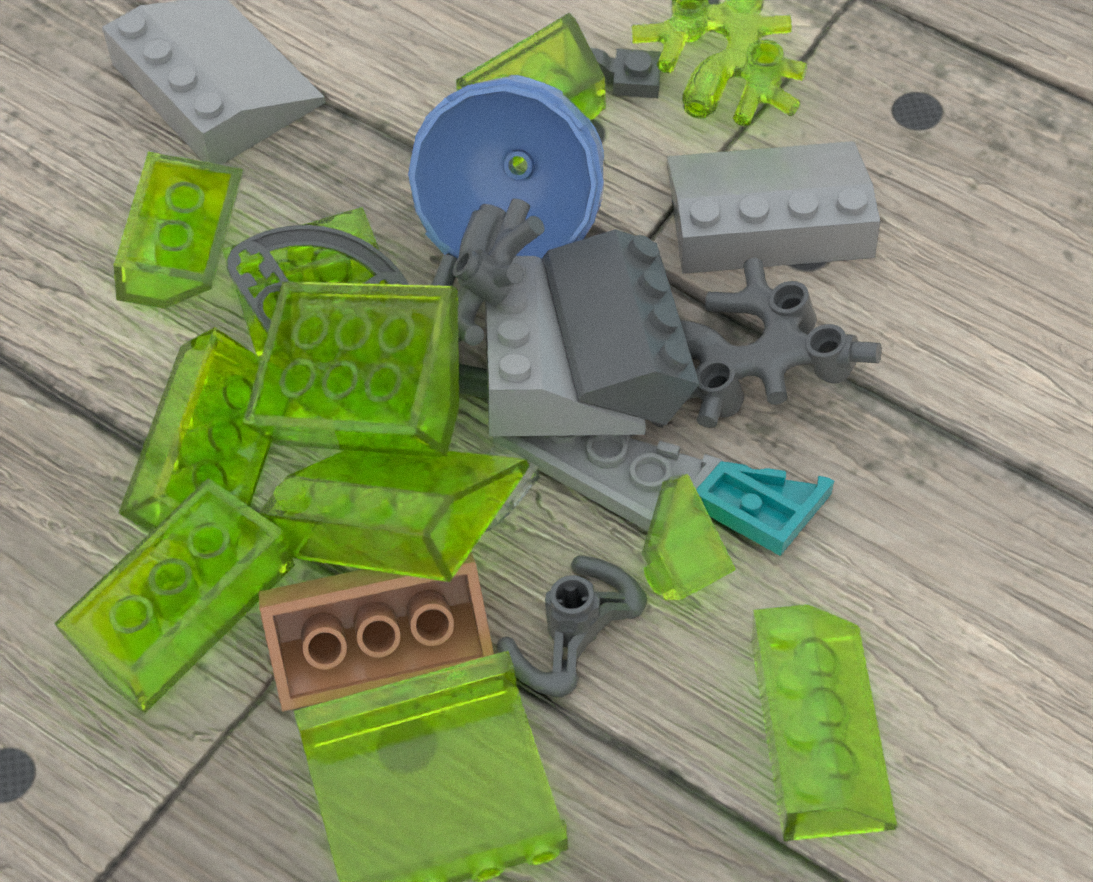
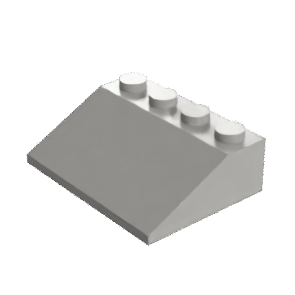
M178 0L140 5L102 27L112 65L211 170L216 169L326 103L325 97L229 0Z
M854 141L667 156L682 274L744 269V262L750 258H758L762 260L764 267L868 259L875 258L880 218L873 183Z
M516 255L512 263L522 266L524 270L523 281L513 285L510 293L501 303L492 305L485 300L489 437L645 435V419L578 400L544 261L536 256Z

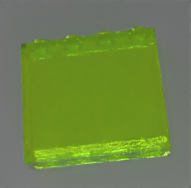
M509 650L294 711L339 882H461L468 879L478 882L487 881L502 874L505 868L526 862L530 865L544 864L555 859L560 852L568 850L567 826L565 820L560 819L516 685L515 668Z

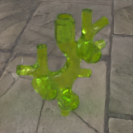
M672 0V16L668 20L654 24L631 25L632 44L659 42L664 45L657 62V68L664 73H672L686 42L699 40L705 32H716L727 39V47L700 62L688 80L682 95V102L685 112L691 117L704 119L713 114L718 107L728 80L734 77H740L746 81L745 88L733 115L734 122L740 126L750 125L756 108L761 103L770 104L790 117L800 107V100L782 90L779 86L782 82V77L803 81L807 71V63L784 58L783 48L775 41L768 39L760 40L772 34L791 33V15H760L759 13L764 7V0H725L717 5L709 4L708 0Z

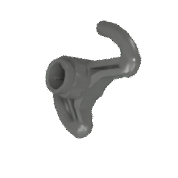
M578 555L571 562V568L576 574L594 577L610 584L619 593L595 592L594 585L590 581L575 575L560 578L553 584L551 591L546 592L547 627L549 635L554 640L553 671L542 672L534 667L522 655L513 638L506 636L498 641L496 645L505 666L520 682L533 690L555 698H561L576 689L579 680L577 675V659L588 644L594 641L598 633L611 621L634 619L643 613L647 604V595L644 590L623 569L603 559ZM564 647L568 648L567 660H563Z

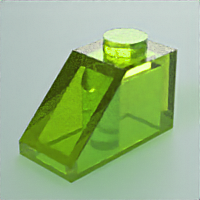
M689 474L672 476L664 480L642 549V555L647 563V566L644 567V574L650 587L657 595H663L665 600H682L732 573L736 568Z

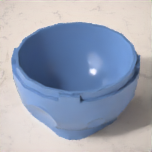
M512 74L509 77L470 84L445 97L425 117L415 136L408 171L415 211L426 230L425 235L444 255L449 254L458 259L461 240L472 212L479 210L482 204H491L507 212L512 199H521L530 205L526 219L530 216L538 217L544 224V232L527 244L517 256H536L543 259L545 253L550 249L584 239L593 225L603 196L604 149L597 130L589 118L564 96L561 90L553 86ZM520 156L524 158L527 162V170L518 171L515 169L512 162L513 157Z

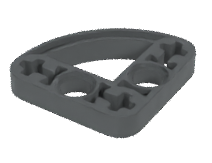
M292 225L264 231L237 244L230 251L226 260V269L231 280L284 360L291 367L298 370H312L351 346L357 336L371 333L386 323L389 315L395 308L401 306L405 309L411 299V288L408 281L388 257L366 241L329 227ZM289 247L327 249L356 261L374 276L311 316L270 252ZM242 251H246L249 256L257 253L261 256L263 262L257 267L264 280L271 273L278 280V283L263 288L255 298L248 290V288L258 285L249 272L240 275L236 270V267L241 263L238 254ZM383 280L388 286L396 283L400 289V292L395 295L398 304L395 307H392L388 302L378 305L372 309L378 315V319L371 322L367 309L355 297L363 292L367 302L380 293V288L377 285L380 281ZM281 292L290 299L291 312L286 319L274 321L265 315L263 301L268 294ZM341 307H351L359 314L360 326L352 335L338 333L332 324L334 313ZM322 319L326 333L337 342V346L329 350L326 340L314 347L312 351L315 358L309 362L305 357L295 359L291 352L297 347L294 338L301 334L307 340L319 334L321 331L314 327V323Z

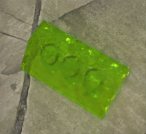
M215 327L182 344L118 513L161 539L225 550L235 549L293 379Z
M208 478L54 624L108 686L145 714L259 602V591L272 589L295 564L282 529Z
M809 604L753 610L751 645L783 841L896 830L897 821L859 625Z

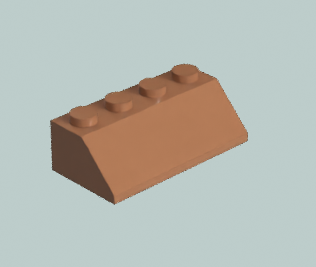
M469 546L259 591V609L282 712L496 665L476 562Z

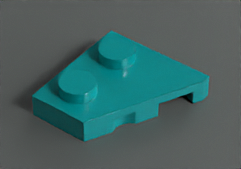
M721 461L693 492L691 506L781 556L830 497L835 481L823 476H818L816 484L786 480V471L770 468L752 469L744 464Z

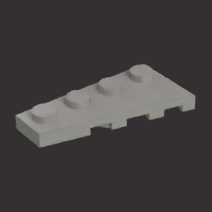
M630 435L493 436V445L664 541L692 508L693 492L722 461L720 458L706 454L703 459H698L680 453V446L659 441L658 446L632 439Z

